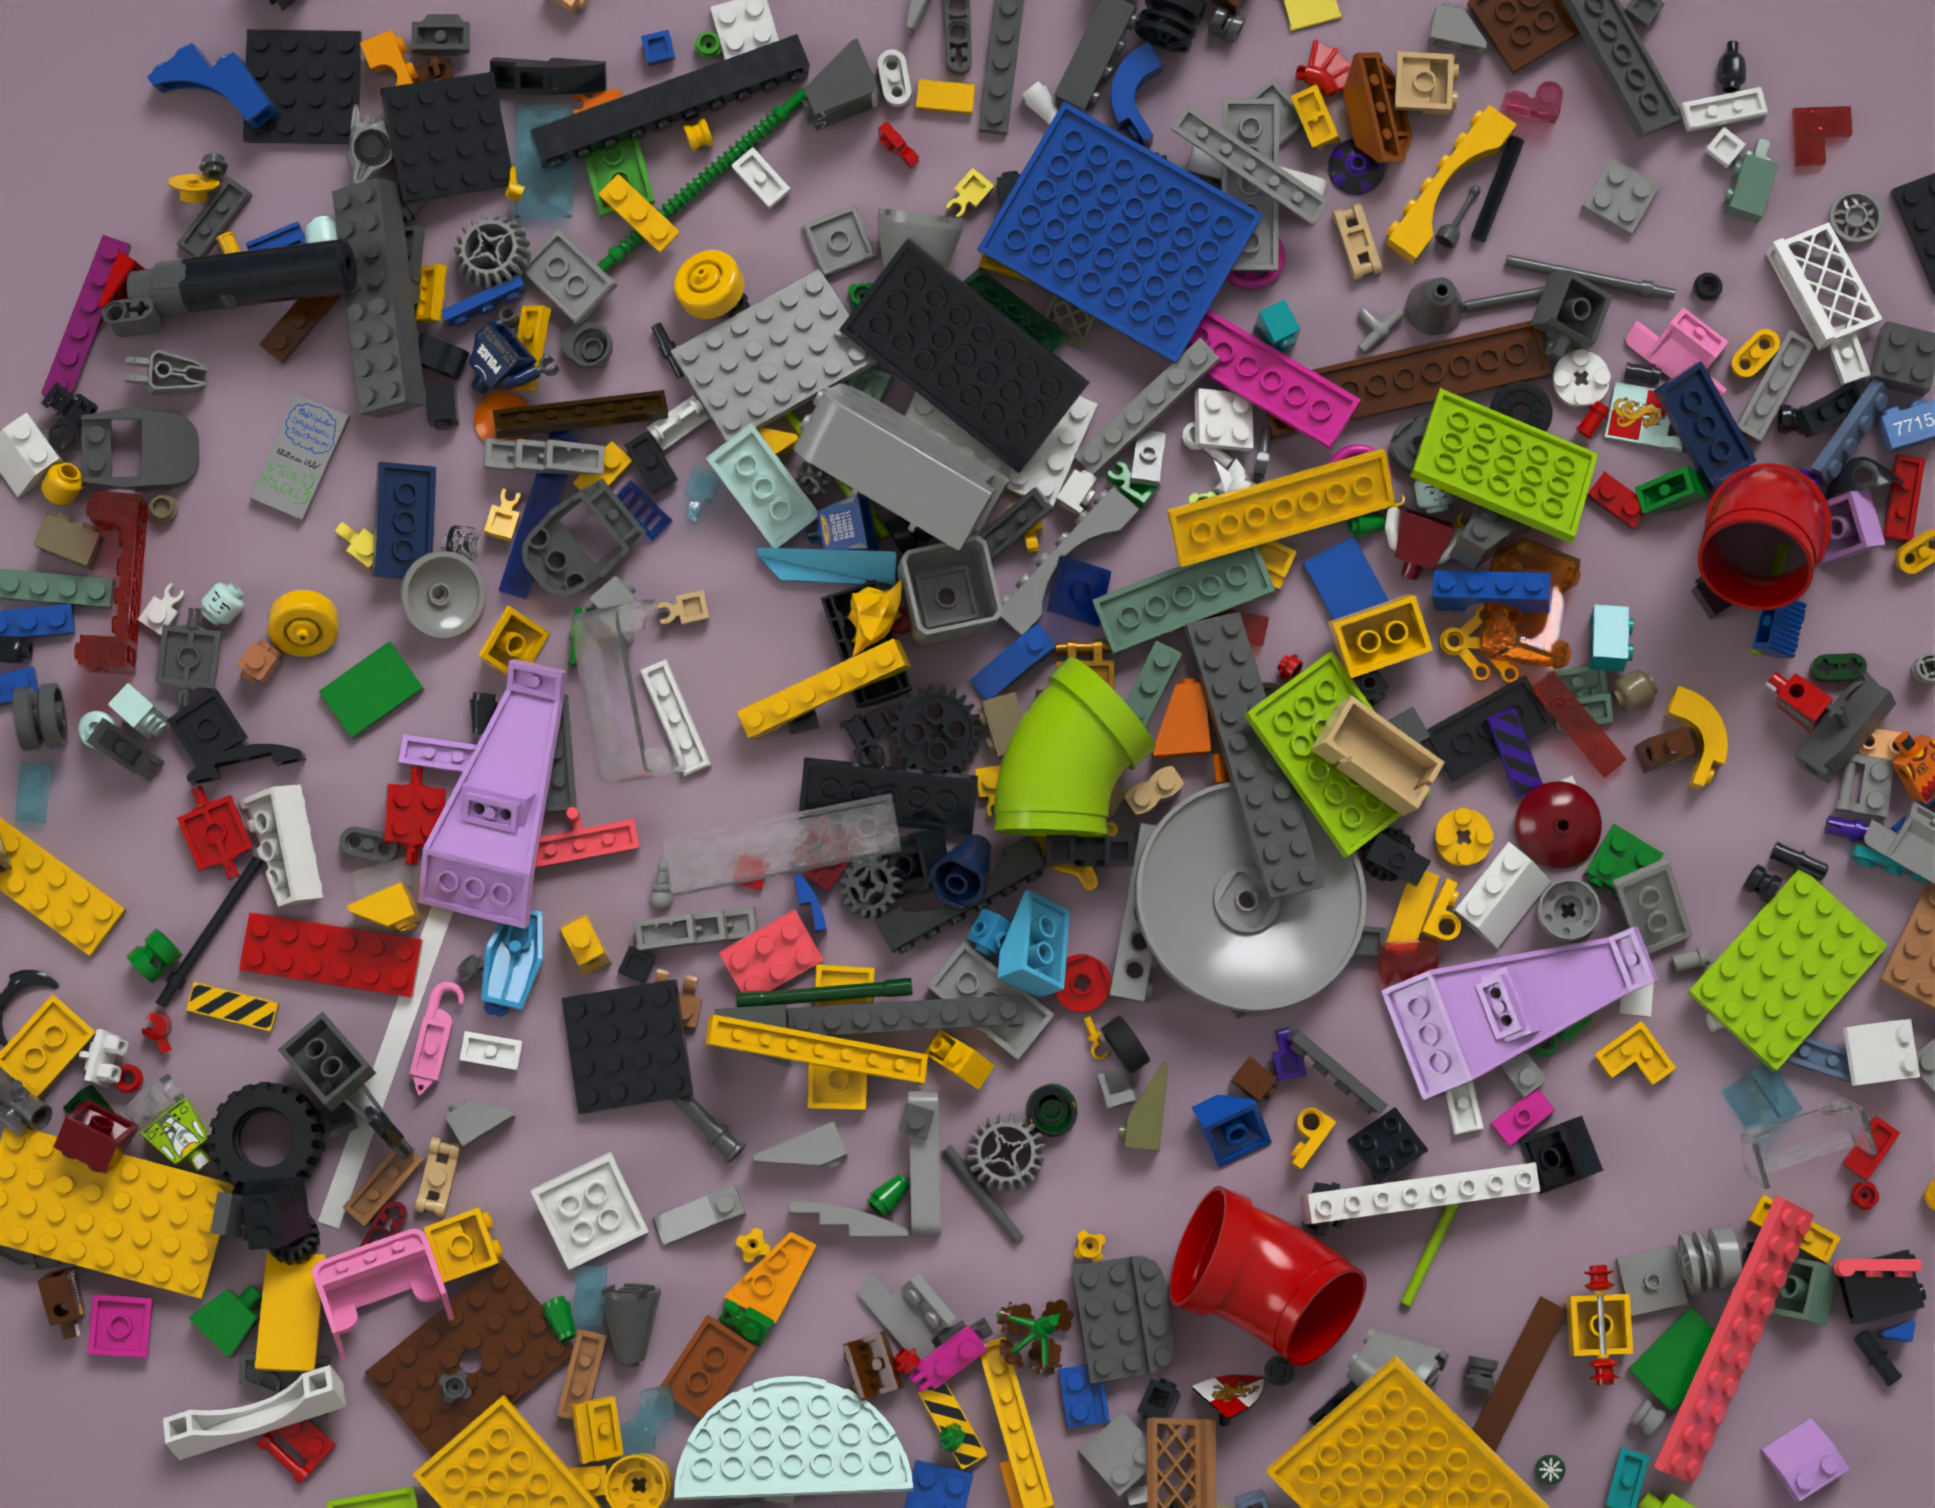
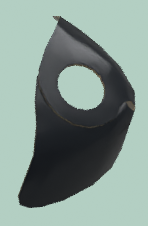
M1856 457L1849 460L1842 468L1838 477L1834 478L1829 487H1827L1824 496L1827 501L1835 494L1842 492L1869 490L1894 481L1905 485V483L1894 472L1877 461L1867 457ZM1860 467L1868 468L1872 472L1871 480L1866 483L1857 482L1853 477L1855 470Z

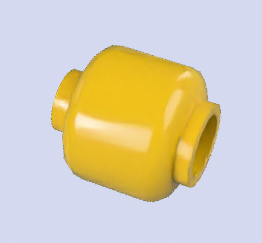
M69 463L52 465L41 484L43 495L55 505L67 506L74 503L84 485L81 482L82 474L76 466Z

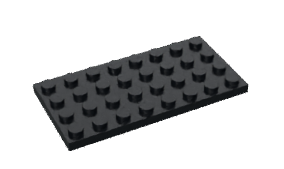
M910 238L904 242L839 329V331L1017 473L1024 469L1090 383Z

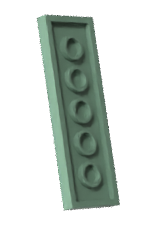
M1254 546L1188 566L1175 567L1093 599L1092 603L1114 655L1181 629L1187 623L1207 619L1275 592V588L1259 548Z

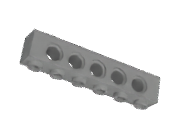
M1141 823L1139 827L1134 866L1131 871L1109 992L1110 998L1144 1003L1145 997L1151 998L1154 981L1148 980L1150 968L1156 969L1157 960L1148 946L1144 950H1137L1132 946L1131 942L1134 936L1143 935L1135 908V877L1143 848L1156 828L1154 825ZM1132 963L1140 965L1143 970L1142 976L1137 979L1130 978L1126 972L1127 966Z

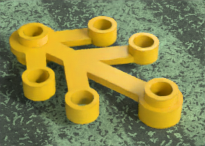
M1486 606L1480 607L1476 611L1475 616L1461 628L1450 627L1444 630L1439 639L1442 651L1450 656H1459L1472 670L1473 679L1478 682H1483L1489 677L1490 669L1486 664L1479 663L1469 649H1480L1499 670L1501 680L1507 684L1517 680L1519 672L1515 666L1509 665L1498 651L1530 653L1536 659H1545L1553 650L1551 639L1545 635H1537L1532 641L1497 639L1510 627H1515L1521 622L1522 614L1515 608L1509 609L1504 614L1503 619L1482 637L1469 636L1480 625H1486L1492 620L1493 612ZM1486 611L1489 614V619L1481 620L1479 612ZM1515 613L1518 617L1517 622H1510L1508 614ZM1449 638H1457L1459 641L1458 646H1450ZM1536 644H1543L1545 651L1538 653L1535 650ZM1483 668L1486 671V675L1478 677L1476 669ZM1506 670H1512L1515 677L1507 679L1504 673Z

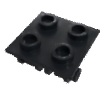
M1396 1107L1348 1139V1142L1370 1169L1375 1181L1380 1184L1429 1151Z

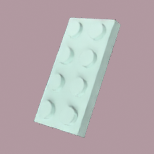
M752 423L705 458L772 548L780 547L818 518V511Z

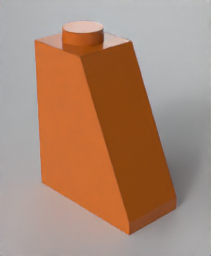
M1197 678L1182 679L1180 684L1175 685L1155 742L1156 749L1151 754L1152 760L1210 755L1211 744L1207 703L1201 683H1198Z

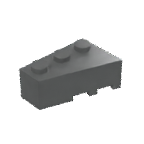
M1478 505L1448 556L1475 570L1496 555L1500 549L1506 545L1509 546L1517 537L1530 531L1532 527Z

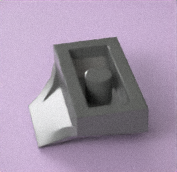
M428 14L421 22H412V52L427 56H458L470 53V23L463 22L459 14Z

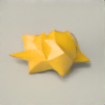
M901 580L891 589L885 591L866 587L858 593H852L850 602L851 612L848 616L856 628V634L852 640L855 643L852 657L869 645L883 639L889 633L894 621L902 616L898 611L902 591Z

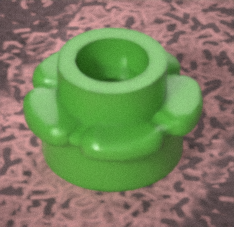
M703 32L698 36L695 42V50L698 54H701L702 58L712 59L715 55L718 56L722 52L718 34ZM707 43L711 44L710 48L706 47Z

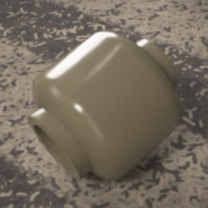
M1634 670L1615 681V691L1612 692V696L1619 708L1623 706L1627 711L1635 712L1653 703L1658 690L1654 679L1648 672L1644 673L1641 670Z

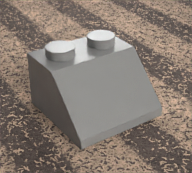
M1123 1411L1079 1450L1119 1497L1147 1472V1437ZM1162 1454L1157 1459V1462L1163 1457Z

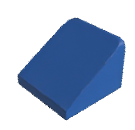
M1907 1320L1878 1331L1877 1336L1894 1341L1911 1342L1913 1341L1916 1320Z

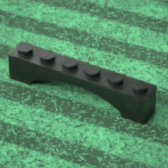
M1029 835L1003 849L1005 857L996 871L987 880L985 894L976 905H966L964 908H954L946 905L932 910L914 912L903 911L900 906L876 919L875 922L892 953L899 951L900 954L909 951L916 946L914 941L924 936L928 940L941 932L939 927L949 922L953 926L967 918L964 913L975 908L978 912L982 908L991 905L990 899L998 894H1001L1003 898L1016 891V884L1024 880L1027 883H1031L1043 876L1041 871L1045 869V864Z

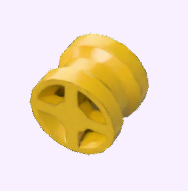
M705 118L700 119L695 125L686 124L683 126L693 153L704 145L708 147L714 145Z

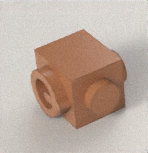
M263 640L258 644L253 641L237 663V666L242 670L240 676L253 685L258 681L266 686L282 664L279 660L282 654Z

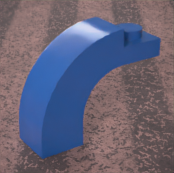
M1149 41L1133 50L1121 62L1114 75L1110 95L1111 114L1117 129L1120 130L1128 125L1127 132L1130 138L1135 142H1139L1144 147L1153 142L1154 135L1137 109L1135 95L1144 83L1161 74L1163 68L1162 62Z

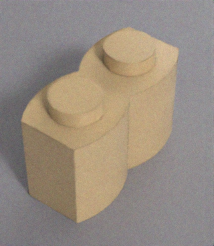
M1173 766L1163 767L1151 776L1149 782H1141L1129 789L1124 796L1123 803L1133 818L1144 817L1151 813L1158 803L1174 798L1182 789L1184 782Z

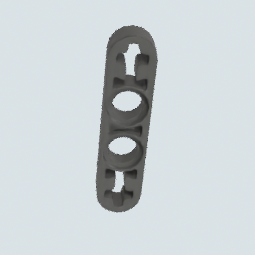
M945 0L946 65L952 74L960 76L969 72L972 65L970 0H961L966 5L965 10L961 13L951 11L949 5L954 0ZM955 27H962L966 31V37L960 41L954 40L950 36L951 30ZM956 48H962V60H967V62L962 63V67H956V63L951 62L956 60Z

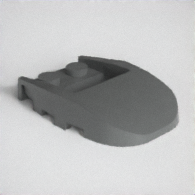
M131 408L81 415V482L84 485L89 486V483L103 485L109 489L147 492L148 490L162 488L164 490L177 488L185 485L195 476L199 467V435L194 424L185 416L172 412ZM112 420H142V477H112Z
M600 479L548 512L544 519L526 537L522 547V559L526 569L544 590L556 596H569L578 593L588 587L587 585L608 574L615 564L630 551L632 544L640 535L643 536L646 531L607 483ZM581 501L585 502L619 544L596 564L559 520Z

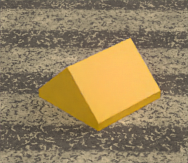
M507 606L478 656L482 662L508 676L509 661L517 659L533 663L550 633L511 606Z

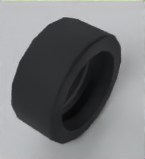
M1121 1016L1116 1017L1101 1028L1108 1044L1131 1074L1150 1062V1058L1141 1042Z

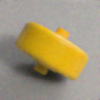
M708 250L693 255L681 265L674 279V292L680 304L688 314L699 319L717 318L732 310L740 301L745 288L743 273L735 260L727 253L718 250Z
M295 590L285 593L275 600L269 610V637L278 649L289 655L310 657L321 654L328 650L337 638L339 622L337 609L330 599L315 591Z

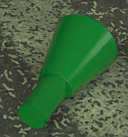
M1368 513L1348 519L1349 532L1353 533L1357 539L1383 530L1385 528L1386 516Z

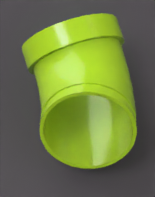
M1069 657L1048 676L1049 685L1035 698L1010 738L1002 759L996 784L994 832L1046 837V835L1108 836L1107 818H1109V805L1113 789L1119 777L1127 768L1134 770L1156 749L1151 735L1122 698L1091 668L1080 660Z

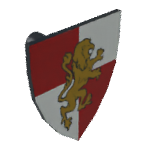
M1249 1375L1220 1376L1193 1385L1192 1389L1219 1412V1424L1221 1426H1229L1231 1418L1247 1411L1259 1400L1263 1392L1264 1378Z

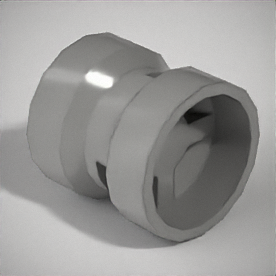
M1926 653L1913 662L1910 669L1911 676L1918 684L1930 685L1935 682V653Z

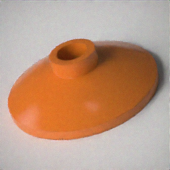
M496 392L485 397L479 403L474 415V425L479 437L484 442L486 438L497 439L492 410L528 406L526 402L518 395L510 392ZM527 435L498 439L516 441L517 439H525Z

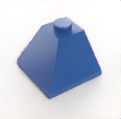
M1217 1094L1191 1107L1219 1168L1272 1143L1255 1099Z

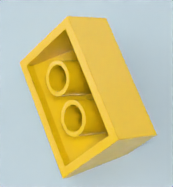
M1407 594L1328 621L1336 649L1350 678L1433 651L1416 596L1412 594Z

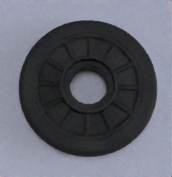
M1524 381L1513 382L1502 387L1493 397L1490 409L1514 418L1513 409L1518 405H1525L1529 409V416L1521 422L1545 432L1548 430L1553 415L1552 404L1548 395L1539 386Z

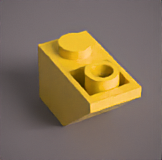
M942 1030L938 1032L924 1052L936 1063L978 1090L995 1067L977 1051Z

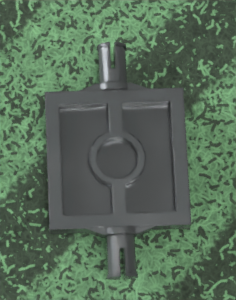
M188 608L187 625H163L156 683L170 684L179 688L177 706H182V702L184 707L189 706L190 690L198 688L215 689L222 632L206 630L200 627L201 609L195 608V615L194 608Z

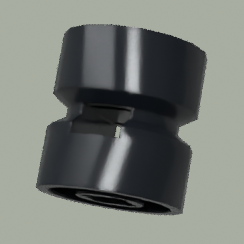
M899 515L885 522L891 537L903 555L907 550L915 549L918 541L926 543L935 538L919 527H916L914 532L909 531L908 527L911 523Z

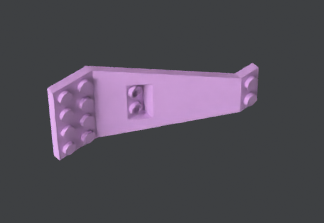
M517 659L509 661L506 691L423 847L418 903L523 929L529 926L534 871L564 702L567 671ZM479 803L484 806V811L479 808ZM505 809L511 813V817L506 815Z
M1638 926L1608 938L1432 969L1381 990L1422 1099L1426 1100L1482 1077L1633 991L1659 980ZM1496 988H1499L1501 991L1499 998L1495 995ZM1507 1015H1509L1512 1020L1510 1025H1508L1505 1021Z

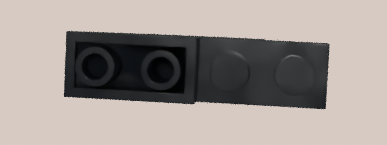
M493 57L490 60V72H494L496 87L500 89H513L515 94H579L605 91L607 89L606 61L552 57L548 61Z

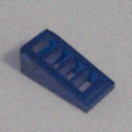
M628 480L616 493V496L622 501L631 491L635 493L625 505L629 511L640 499L644 502L634 513L631 511L630 513L646 531L645 535L653 541L672 522V519L633 481ZM650 507L653 511L641 522L638 518ZM657 515L661 517L651 530L646 527Z

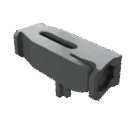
M1862 671L1860 674L1863 682H1854L1842 692L1833 704L1830 703L1827 706L1828 711L1812 729L1802 751H1797L1794 755L1797 763L1803 769L1827 784L1833 780L1832 775L1850 762L1896 705L1890 690L1881 687L1867 671Z

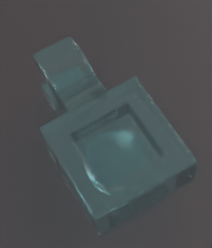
M694 465L685 489V495L692 497L686 511L687 518L698 521L704 501L713 503L721 482L717 473Z

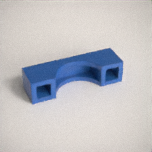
M1434 570L1432 599L1436 611H1465L1468 607L1479 603H1499L1512 606L1522 613L1551 614L1553 583L1550 573Z

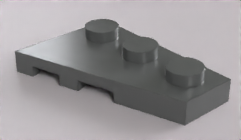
M242 1352L240 1354L239 1383L271 1396L285 1390L303 1374L302 1372L256 1370V1352ZM317 1355L316 1369L331 1364V1356Z

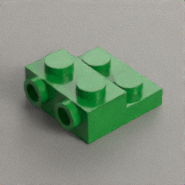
M1613 824L1583 874L1589 877L1587 879L1588 883L1601 890L1603 887L1613 892L1612 897L1619 901L1612 881L1660 861L1664 853Z

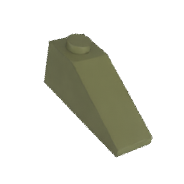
M1162 1062L1127 1117L1126 1124L1120 1123L1119 1141H1124L1123 1148L1160 1151L1169 1063Z

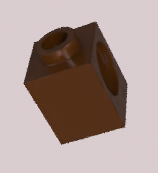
M1250 1056L1230 1080L1248 1096L1255 1099L1257 1103L1262 1098L1267 1101L1277 1089V1086L1273 1084L1277 1077Z

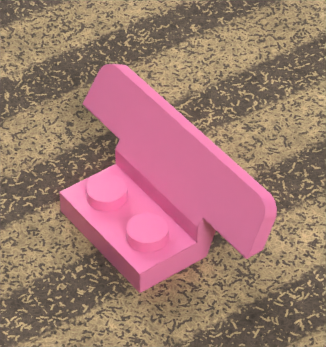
M1684 307L1660 337L1639 321L1635 322L1626 336V343L1629 347L1650 363L1656 364V367L1661 368V371L1671 379L1696 362L1702 361L1707 370L1728 344L1725 338ZM1711 377L1722 396L1727 388Z

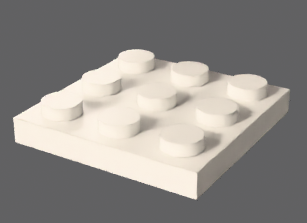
M611 1152L531 1189V1194L568 1270L649 1232Z

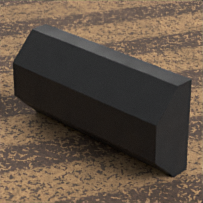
M876 580L821 598L842 662L852 658L855 643L852 640L856 634V628L848 618L851 612L850 602L852 593H858L866 587L879 589ZM892 627L883 639L869 645L855 656L891 639H895ZM905 670L886 680L883 679L855 690L852 694L857 708H862L898 698L912 691V687Z

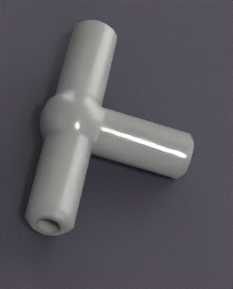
M1396 307L1380 322L1370 311L1362 308L1358 312V317L1373 331L1358 345V349L1363 354H1366L1381 338H1385L1388 335L1389 330L1404 316V312L1399 307Z

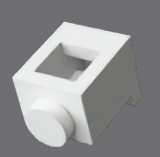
M1075 469L1056 497V503L1078 517L1084 510L1081 505L1087 506L1096 493L1092 489L1097 478L1086 470L1079 472Z

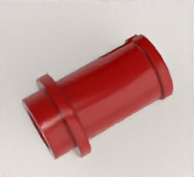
M1598 401L1594 405L1590 404L1589 412L1576 428L1581 435L1588 439L1593 437L1602 421L1609 418L1608 413L1610 409Z

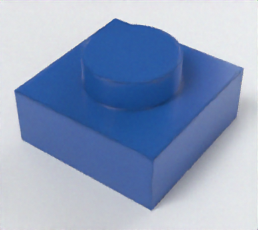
M669 30L641 36L648 66L676 60Z

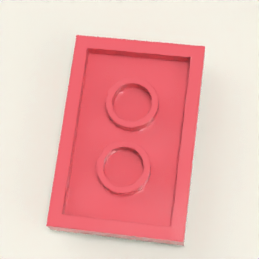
M795 909L719 951L721 958L741 992L771 991L824 961Z

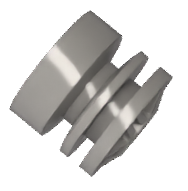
M1564 878L1553 882L1544 890L1537 903L1536 917L1540 928L1548 937L1559 942H1574L1583 939L1595 928L1600 917V902L1597 893L1589 884L1579 879ZM1560 906H1573L1572 913L1575 916L1563 918L1561 916L1563 910Z
M1730 1225L1709 1229L1708 1243L1705 1242L1700 1231L1693 1232L1692 1240L1688 1233L1678 1235L1677 1255L1679 1269L1691 1295L1700 1293L1701 1286L1705 1292L1712 1291L1713 1277H1715L1721 1289L1735 1287L1743 1269L1738 1243Z

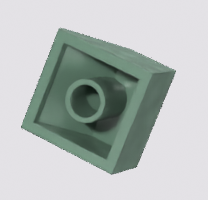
M1796 1258L1787 1274V1281L1777 1296L1775 1307L1771 1314L1827 1326L1837 1275L1834 1274L1832 1269L1833 1266Z

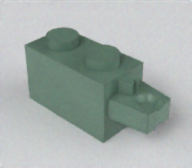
M1759 138L1754 151H1747L1741 162L1736 161L1731 177L1736 179L1733 188H1727L1723 203L1727 204L1725 214L1756 224L1762 218L1779 165L1772 162V158L1766 157L1770 141Z

